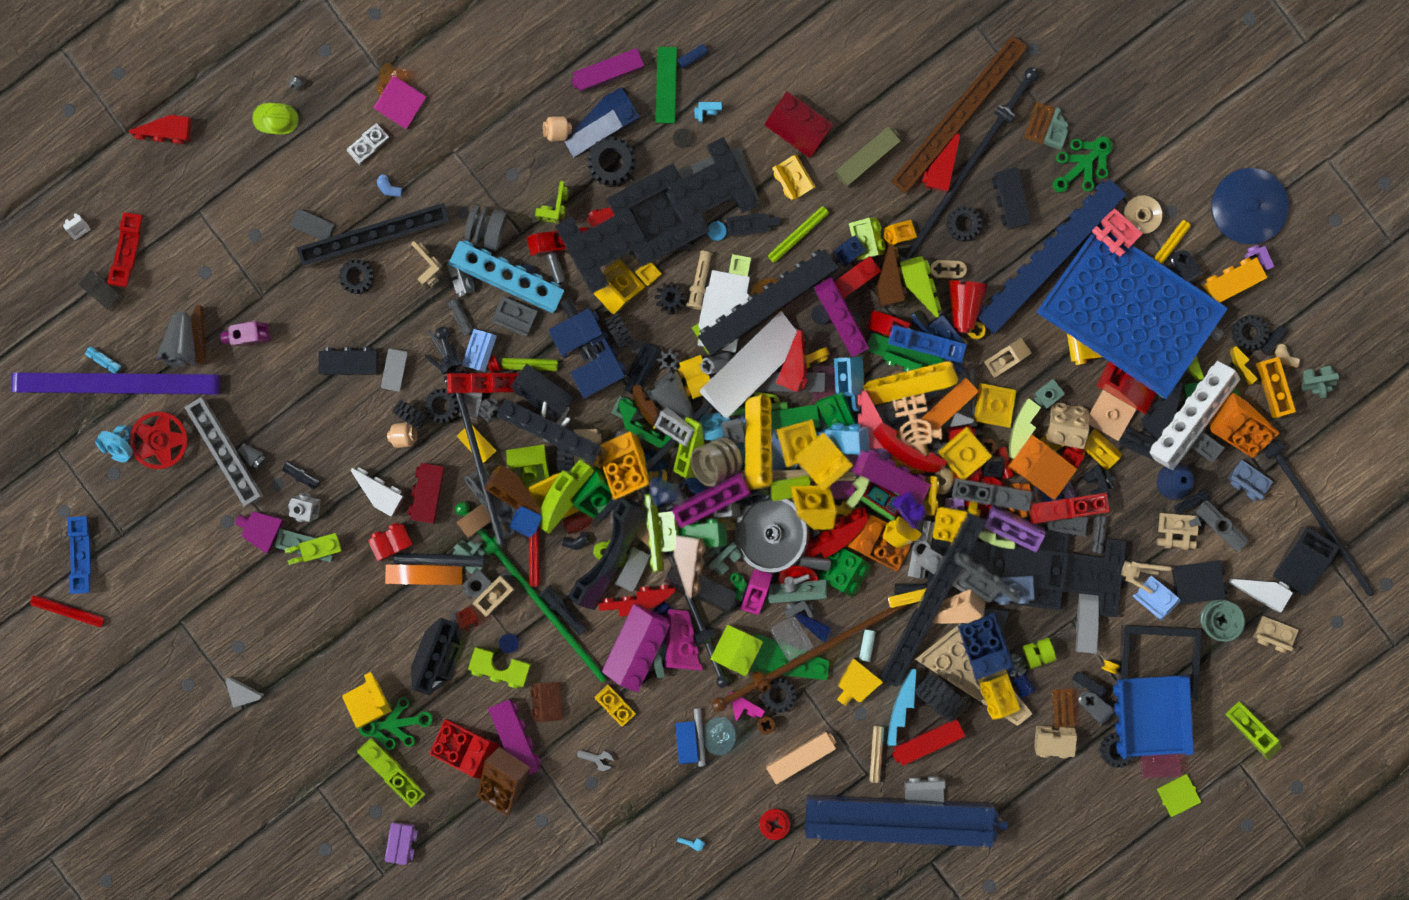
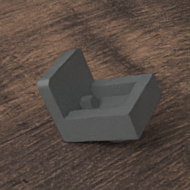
M803 600L798 603L796 601L789 603L785 606L786 610L783 611L786 617L790 618L804 609L811 619L814 609L809 601L805 603Z

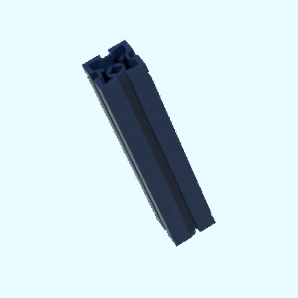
M806 795V839L993 847V842L997 840V831L995 829L1007 830L1008 823L997 822L998 812L991 803Z

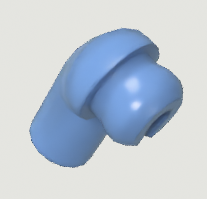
M379 176L377 186L384 195L401 197L402 188L391 186L388 176Z

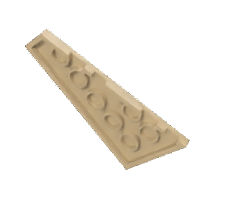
M958 625L915 658V660L987 706L985 698L981 694L980 683L975 680ZM1015 693L1020 711L1004 718L1018 726L1031 716L1032 713Z

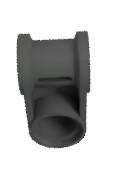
M1083 691L1079 695L1080 705L1102 726L1115 713V710L1096 694L1090 691ZM1086 697L1091 698V704L1086 703Z

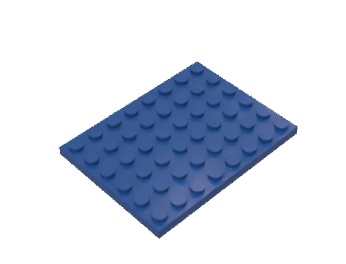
M1100 223L1097 225L1102 231L1105 229ZM1092 232L1037 313L1166 399L1228 308L1132 245L1128 249L1122 244L1120 247L1125 253L1119 257L1116 253H1112L1103 241L1100 242L1096 239L1097 236ZM1112 233L1108 234L1114 242L1118 240Z

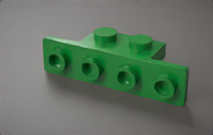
M874 332L868 341L869 349L867 351L882 356L888 365L896 367L898 364L903 366L905 371L943 363V359L940 357L888 344L889 338Z

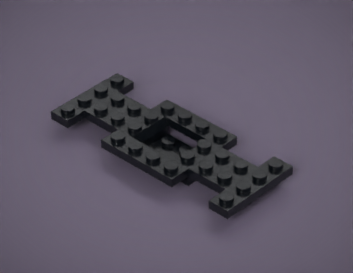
M724 137L706 146L714 164L682 180L674 163L606 198L605 200L614 216L581 233L573 217L555 225L591 294L609 285L600 269L601 267L631 251L634 252L641 267H644L708 233L710 230L701 214L732 197L742 214L760 205Z
M1045 531V537L1037 552L1016 542L1015 549H1009L976 541L968 555L975 564L983 565L993 576H1033L1034 600H1029V603L1025 604L1010 601V604L1060 610L1062 591L1099 596V615L1117 618L1126 541L1106 539L1104 558L1067 553L1069 534ZM933 538L931 549L944 557L951 542ZM928 571L927 586L934 575L930 571Z

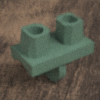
M1331 366L1321 368V376L1315 377L1313 369L1304 370L1302 374V391L1312 390V394H1319L1321 399L1326 398V392H1331L1332 386H1336L1337 380H1339L1338 373L1334 374Z
M462 539L455 545L453 555L483 556L485 551L480 548L483 542L479 541L475 544L470 540L467 543ZM466 567V569L471 574H474L476 571L481 570L483 568Z
M734 542L723 552L720 550L724 546L712 547L713 549L708 555L712 558L717 553L718 556L708 565L711 570L714 569L723 575L729 568L722 560L728 556L735 563L742 556Z

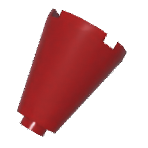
M949 281L954 328H957L960 333H969L970 330H974L987 291V285L969 281L961 283L960 281Z

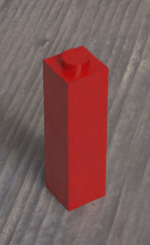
M955 718L952 722L947 721L894 746L895 752H892L896 763L900 762L904 766L965 737L958 720Z

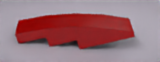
M519 373L447 374V392L514 393L510 386Z

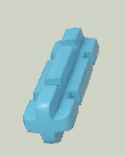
M91 346L86 350V356L91 359L93 358L95 362L106 369L108 368L113 374L119 372L121 366L118 363L112 362L113 360L101 352H97L98 350Z

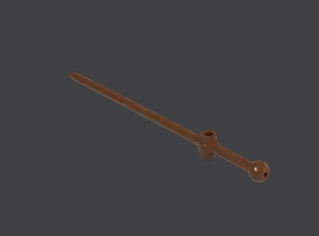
M911 604L894 608L890 607L767 675L762 671L755 672L752 675V683L724 698H715L712 702L716 712H723L729 703L755 689L763 693L769 691L771 688L770 681Z

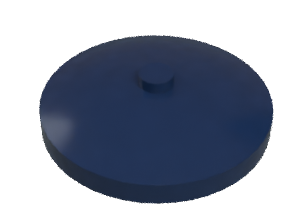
M1244 168L1227 175L1217 185L1211 200V213L1215 225L1225 237L1239 244L1254 245L1271 239L1281 230L1288 216L1289 202L1283 185L1272 174L1257 168Z

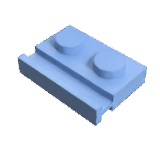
M473 329L462 365L485 372L497 336Z
M1152 576L1143 585L1151 589L1153 593L1150 594L1140 588L1137 594L1133 595L1134 599L1161 621L1181 601Z

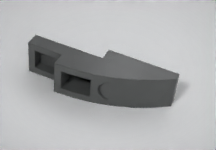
M956 478L952 498L1029 511L1032 492Z

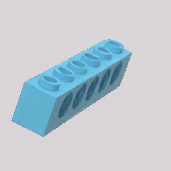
M468 241L458 242L448 265L550 313L556 310L564 292L561 289V285L552 281L548 283L538 274L533 273L531 275L526 272L525 268L519 265L514 267L508 264L509 261L502 257L497 259L491 256V252L485 249L478 250ZM474 255L477 258V262L474 264L469 263L467 256ZM486 263H491L494 266L493 272H488L485 269ZM502 272H510L512 275V279L505 280L502 276ZM520 280H527L529 282V287H521ZM540 287L544 288L546 296H540L537 293V289Z

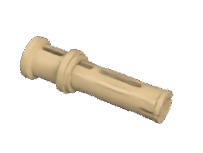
M700 251L694 285L690 287L689 291H691L686 307L702 310L703 296L706 292L704 287L712 256L711 252Z

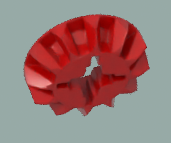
M771 809L761 816L759 828L766 838L779 840L788 833L790 821L783 811ZM778 817V824L782 828L775 827L774 830L770 832L771 825L769 824V822H767V820L774 821Z

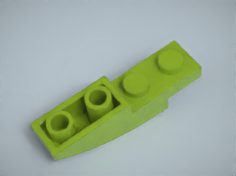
M580 459L569 473H566L564 470L560 473L541 506L542 511L539 515L542 518L538 526L548 534L574 505L570 499L594 472L589 465Z
M372 738L357 750V753L411 808L425 795L423 790L396 760Z

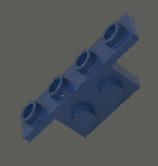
M920 310L911 315L914 324L921 328L924 333L968 344L961 333L958 332V329L954 328V324L946 314H943L932 324L928 322ZM945 359L947 362L952 363L958 376L965 371L961 363Z

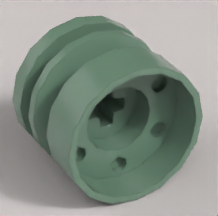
M1212 600L1201 611L1200 623L1202 629L1217 641L1226 642L1233 640L1240 635L1244 628L1245 619L1243 612L1237 605L1228 600ZM1223 614L1225 622H1221L1219 624V621L1216 620V618L1221 617Z

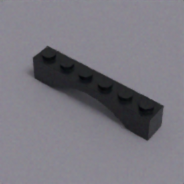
M505 399L497 414L505 422L529 432L598 468H601L609 452L602 446Z
M623 497L619 499L612 513L613 531L606 551L597 564L576 581L568 596L577 606L595 610L601 601L606 588L647 513V510L639 502Z

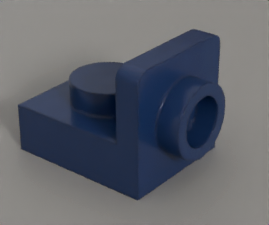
M854 235L841 244L833 253L843 267H846L856 257L865 252L866 249Z

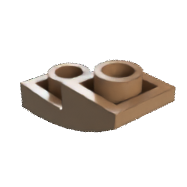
M481 504L456 523L466 537L469 538L490 523L491 519L489 512Z

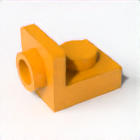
M911 220L895 223L883 229L884 238L888 246L890 244L894 246L898 243L917 238Z

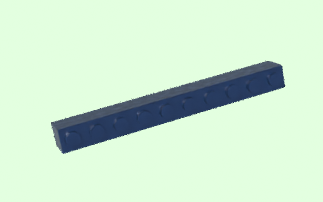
M1109 179L1104 182L1102 180L1095 188L1097 192L1093 196L1089 194L1082 201L1084 206L1080 210L1076 208L1069 215L1071 218L1067 224L1062 222L1056 229L1058 233L1054 237L1050 235L1044 241L1043 245L1045 247L1041 251L1037 249L1029 257L1032 261L1028 265L1024 263L1016 271L1018 275L1015 279L1010 277L1003 285L1005 289L1001 293L997 291L990 298L992 303L988 307L984 305L980 309L977 321L982 323L992 335L999 330L1123 199L1126 194L1113 181Z

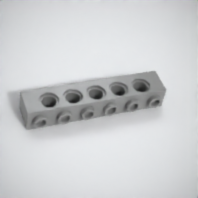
M201 397L185 407L186 411L243 506L248 507L263 498L262 492L207 400Z

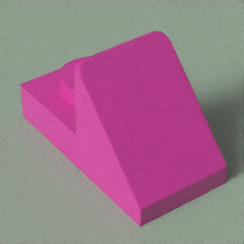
M743 697L731 702L736 721L744 708L747 709L746 713L755 719L757 716L762 717L765 712L764 709Z

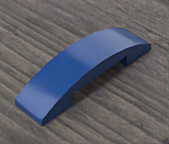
M896 325L892 327L888 342L891 345L962 363L967 345Z
M87 516L67 517L68 537H70V594L90 593L91 543Z

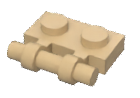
M1160 513L1158 532L1166 533L1165 539L1157 538V546H1164V548L1169 549L1171 547H1179L1182 550L1196 549V541L1189 540L1190 535L1198 536V525L1190 527L1188 523L1196 517ZM1173 534H1183L1182 540L1172 539Z

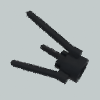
M429 330L428 333L443 358L441 359V365L427 354L425 358L437 367L443 375L457 373L461 363L458 360L454 344L450 345L453 357L446 355L433 332Z

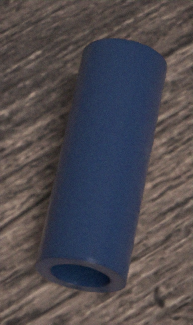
M701 44L677 59L681 68L685 69L709 54L705 45Z

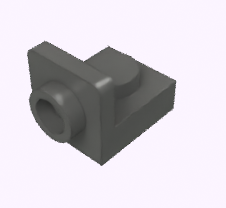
M742 419L722 422L725 437L733 441L734 444L745 442V428Z

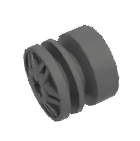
M475 203L466 222L465 241L471 243L473 236H475L474 245H478L481 238H484V247L497 251L502 240L508 213L495 209L490 217L488 216V207L484 206L480 214L481 205Z

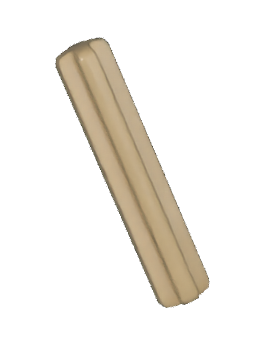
M883 726L873 727L869 779L872 783L880 782Z

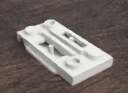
M712 270L710 284L705 289L706 292L699 320L700 329L707 325L712 327L716 324L715 320L723 314L728 316L732 313L731 309L738 304L744 305L748 302L747 298L749 295L747 291L750 277ZM699 339L698 346L704 347ZM738 339L722 350L736 353Z

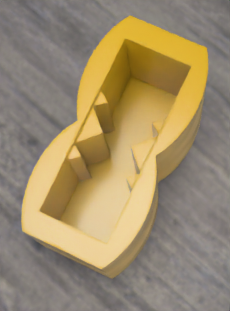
M701 355L680 362V367L677 368L681 379L685 378L687 385L684 386L687 396H692L693 399L703 396L699 391L710 381L709 375L701 371Z

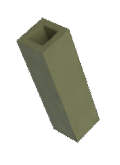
M887 127L838 168L835 171L836 176L848 188L900 143L898 132L894 128L890 129Z

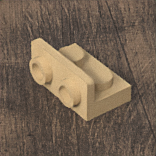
M1261 616L1253 637L1258 639L1257 643L1267 647L1269 644L1276 646L1275 650L1286 654L1287 651L1293 652L1294 648L1292 646L1298 629Z

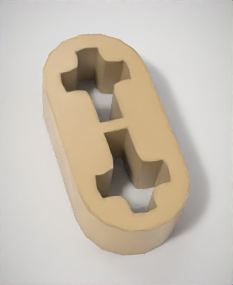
M937 260L932 263L930 271L931 275L935 278L960 279L966 274L967 268L961 261ZM940 264V267L947 268V271H941L940 274H937V271L933 268ZM956 265H959L963 272L956 275V272L950 271V268H956Z

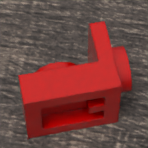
M1066 446L1061 457L1077 469L1084 458L1085 450Z

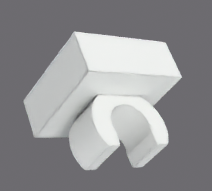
M74 214L75 218L70 221L66 219V224L63 226L69 235L76 240L91 229L80 215Z

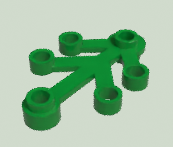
M1099 137L1095 142H1083L1079 139L1071 141L1070 148L1073 151H1078L1079 149L1092 150L1088 155H1073L1066 152H1059L1056 155V161L1059 164H1064L1065 162L1078 163L1064 177H1058L1053 181L1052 188L1056 193L1065 192L1068 188V183L1083 169L1084 182L1082 183V189L1085 192H1090L1094 188V183L1092 182V162L1097 156V178L1104 179L1108 175L1106 155L1112 150V142L1107 137ZM1073 142H1078L1079 148H1074ZM1100 143H1105L1106 149H1101ZM1061 154L1064 155V156H1065V160H1064V161H1060V160H1059V155H1061ZM1099 170H1104L1105 175L1100 176ZM1059 181L1064 183L1063 188L1058 187L1057 183ZM1085 183H1090L1091 188L1086 189L1084 186Z
M401 697L398 700L397 706L385 721L377 722L378 718L368 723L372 726L370 731L365 729V725L358 730L364 737H375L388 750L396 746V741L394 738H387L379 731L381 729H387L402 740L405 746L411 747L415 743L414 736L407 735L398 727L419 724L421 727H428L433 722V716L431 713L424 711L416 717L397 719L403 709L407 708L410 704L407 697ZM402 699H405L407 701L406 706H402L400 704V701ZM424 715L429 718V721L426 723L422 721ZM407 737H410L413 740L412 744L406 743ZM388 740L393 741L392 747L387 746Z

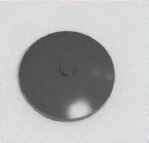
M770 498L767 501L746 506L740 513L741 517H738L736 523L735 540L740 554L750 566L763 572H781L799 562L808 546L809 525L797 516L795 504L792 500L773 501Z

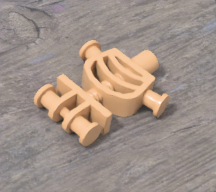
M924 393L918 397L912 395V400H906V397L899 401L894 399L895 411H898V408H905V411L896 413V417L909 415L910 419L901 426L899 431L901 437L896 439L909 447L913 446L914 450L926 456L925 443L932 442V438L942 439V429L932 430L929 421L917 419L916 413L928 410L927 406L917 408V404L923 403L926 405ZM913 404L914 409L909 410L908 405ZM918 422L924 423L928 428L919 427ZM910 424L911 429L904 434V428ZM920 431H925L928 435L920 434ZM912 433L913 436L906 440L905 437Z

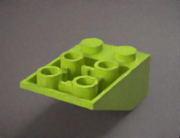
M923 256L900 262L906 286L935 317H939L938 311H941L938 297L933 296V293L936 292L933 278H928V274H931L928 260L924 261Z

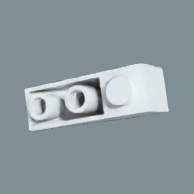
M360 467L357 470L352 468V474L373 506L393 517L404 498L401 495L402 491L394 486H391V488L384 485L385 481L376 476L374 479L367 476L369 472Z

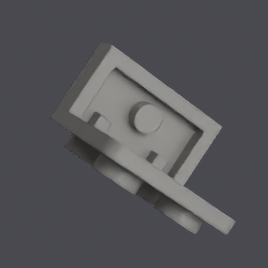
M929 776L925 780H921L920 777H911L908 781H904L905 800L944 802L943 789H945V781L942 778L940 779V776Z

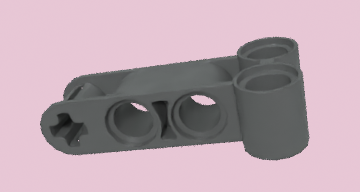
M485 469L487 480H489L490 474ZM476 470L471 475H466L464 479L488 511ZM492 494L500 526H506L509 530V533L502 531L504 540H506L515 532L509 526L516 509Z

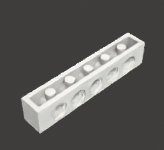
M1219 361L1210 367L1206 377L1198 383L1194 393L1187 398L1185 405L1175 414L1174 420L1164 429L1159 440L1152 445L1149 453L1155 461L1174 470L1241 380L1234 369Z

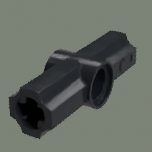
M935 390L924 393L926 405L923 403L919 404V408L928 407L942 399L940 391ZM893 407L885 412L893 427L909 418V415L896 417V413L905 411L904 407L898 408V411H895Z

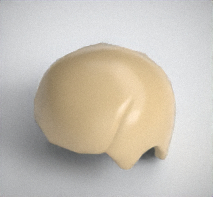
M945 465L935 476L937 481H939V491L936 492L937 494L948 493L955 483L954 471Z

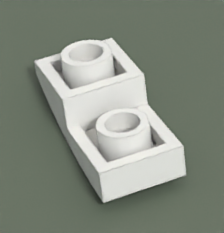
M376 123L363 133L360 139L348 147L347 152L360 165L389 139V136Z

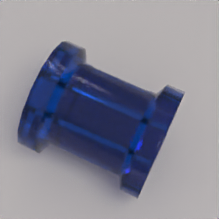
M1027 673L1012 680V683L1016 684L1019 689L1021 698L1036 690L1027 679Z

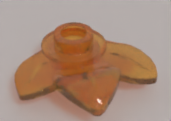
M390 62L384 64L378 74L380 81L376 86L377 93L381 96L384 91L382 89L383 85H388L393 76L407 83L409 70H394Z

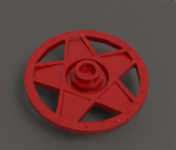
M152 412L142 416L134 424L129 442L134 457L142 465L152 469H165L181 460L187 449L188 437L184 425L178 418L165 412ZM159 416L153 427L142 424L143 421L150 417ZM170 419L179 426L182 434L170 432ZM135 433L144 441L137 451L134 443ZM182 445L180 453L172 461L171 448ZM155 455L162 465H153L144 461V459Z

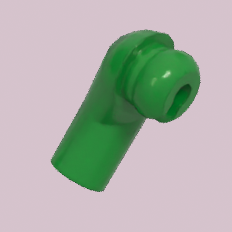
M733 573L730 580L737 589L735 599L743 601L748 584L742 574Z

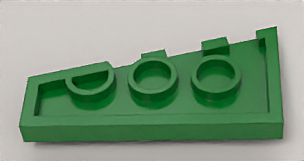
M755 633L754 638L763 643L751 665V672L762 671L769 674L807 652ZM816 656L783 675L827 680L829 661Z

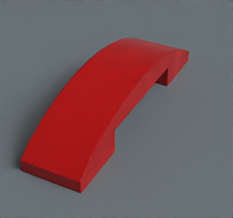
M125 212L122 214L119 228L120 236L113 266L111 265L108 276V285L127 287L139 246L142 215Z
M882 422L873 430V435L882 447L908 466L926 472L938 473L947 463V461L932 452L924 456L895 438L898 432Z

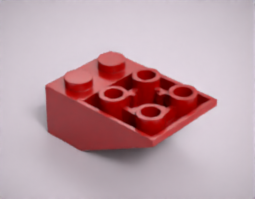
M1109 361L1096 385L1144 414L1147 413L1156 395V392Z
M444 719L429 754L473 778L481 779L485 761L500 747V744Z

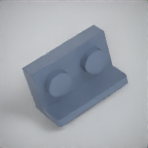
M1243 460L1239 461L1227 478L1231 481L1230 485L1237 490L1243 489L1246 491V496L1253 501L1263 500L1264 494L1273 483L1272 480Z
M1033 576L1000 577L1008 586L1012 585L1018 589L1020 596L1019 604L1029 603V600H1034ZM1000 591L994 597V601H998V604L1001 605L1010 604V601H1013Z

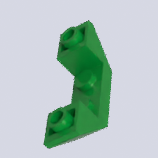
M627 398L624 400L619 399L618 404L626 430L658 448L663 447L672 438L665 434L662 440L659 433L653 430L650 432L644 430V425L635 420L633 423L630 422L637 410L634 406L635 403Z

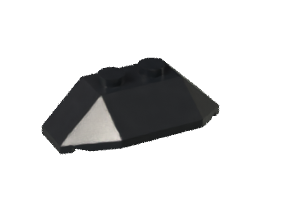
M440 617L425 630L411 665L412 690L430 696L434 691L450 681L464 646L458 623Z

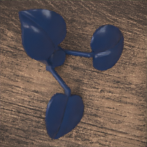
M643 449L646 464L657 451ZM665 457L651 470L652 472L658 471L659 473L658 477L650 481L651 495L655 505L658 507H663L665 503L675 502L679 498V492L676 487L662 479V470L668 468V462ZM697 477L686 478L687 481L679 485L680 489L688 485L689 490L695 494L712 487L704 485Z

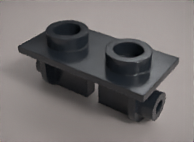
M1126 427L1119 445L1154 460L1149 452L1157 440Z

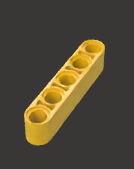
M943 362L871 380L864 385V390L867 392L873 405L893 401L894 399L898 400L903 397H910L953 386L958 382V378L952 363Z
M766 394L750 397L745 402L746 484L750 489L766 487L772 482L771 401Z

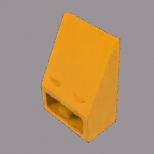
M628 432L600 445L609 451L602 466L614 500L649 485L645 455L637 435Z

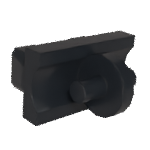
M1099 465L1094 466L1090 471L1083 474L1086 484L1096 481L1098 485L1097 489L1090 491V495L1107 493V498L1109 499L1111 495L1106 483H1108L1109 489L1115 488L1113 480L1118 478L1116 475L1111 476L1109 470L1103 472L1106 478L1104 479Z

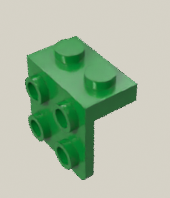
M841 548L834 554L824 558L830 559L829 571L817 570L816 574L819 579L826 580L829 585L853 598L859 591L863 579L869 574L872 565L846 549Z

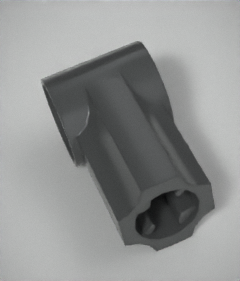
M731 352L702 359L700 364L701 371L705 372L706 375L718 373L732 359Z

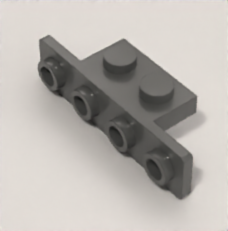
M959 552L955 554L956 562L966 568L965 572L958 579L959 583L989 603L999 591L1016 603H1019L1020 596L1017 588L1005 584L998 575L993 576L983 565L975 564L968 555H962Z

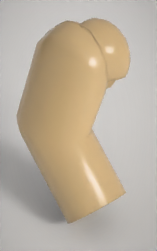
M1285 344L1277 345L1275 355L1280 358L1281 364L1297 368L1300 359L1291 357Z

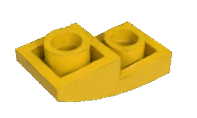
M609 684L594 697L622 727L636 714Z

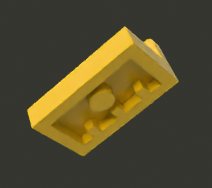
M1008 674L980 683L981 694L985 698L987 710L992 719L1003 718L1020 711Z

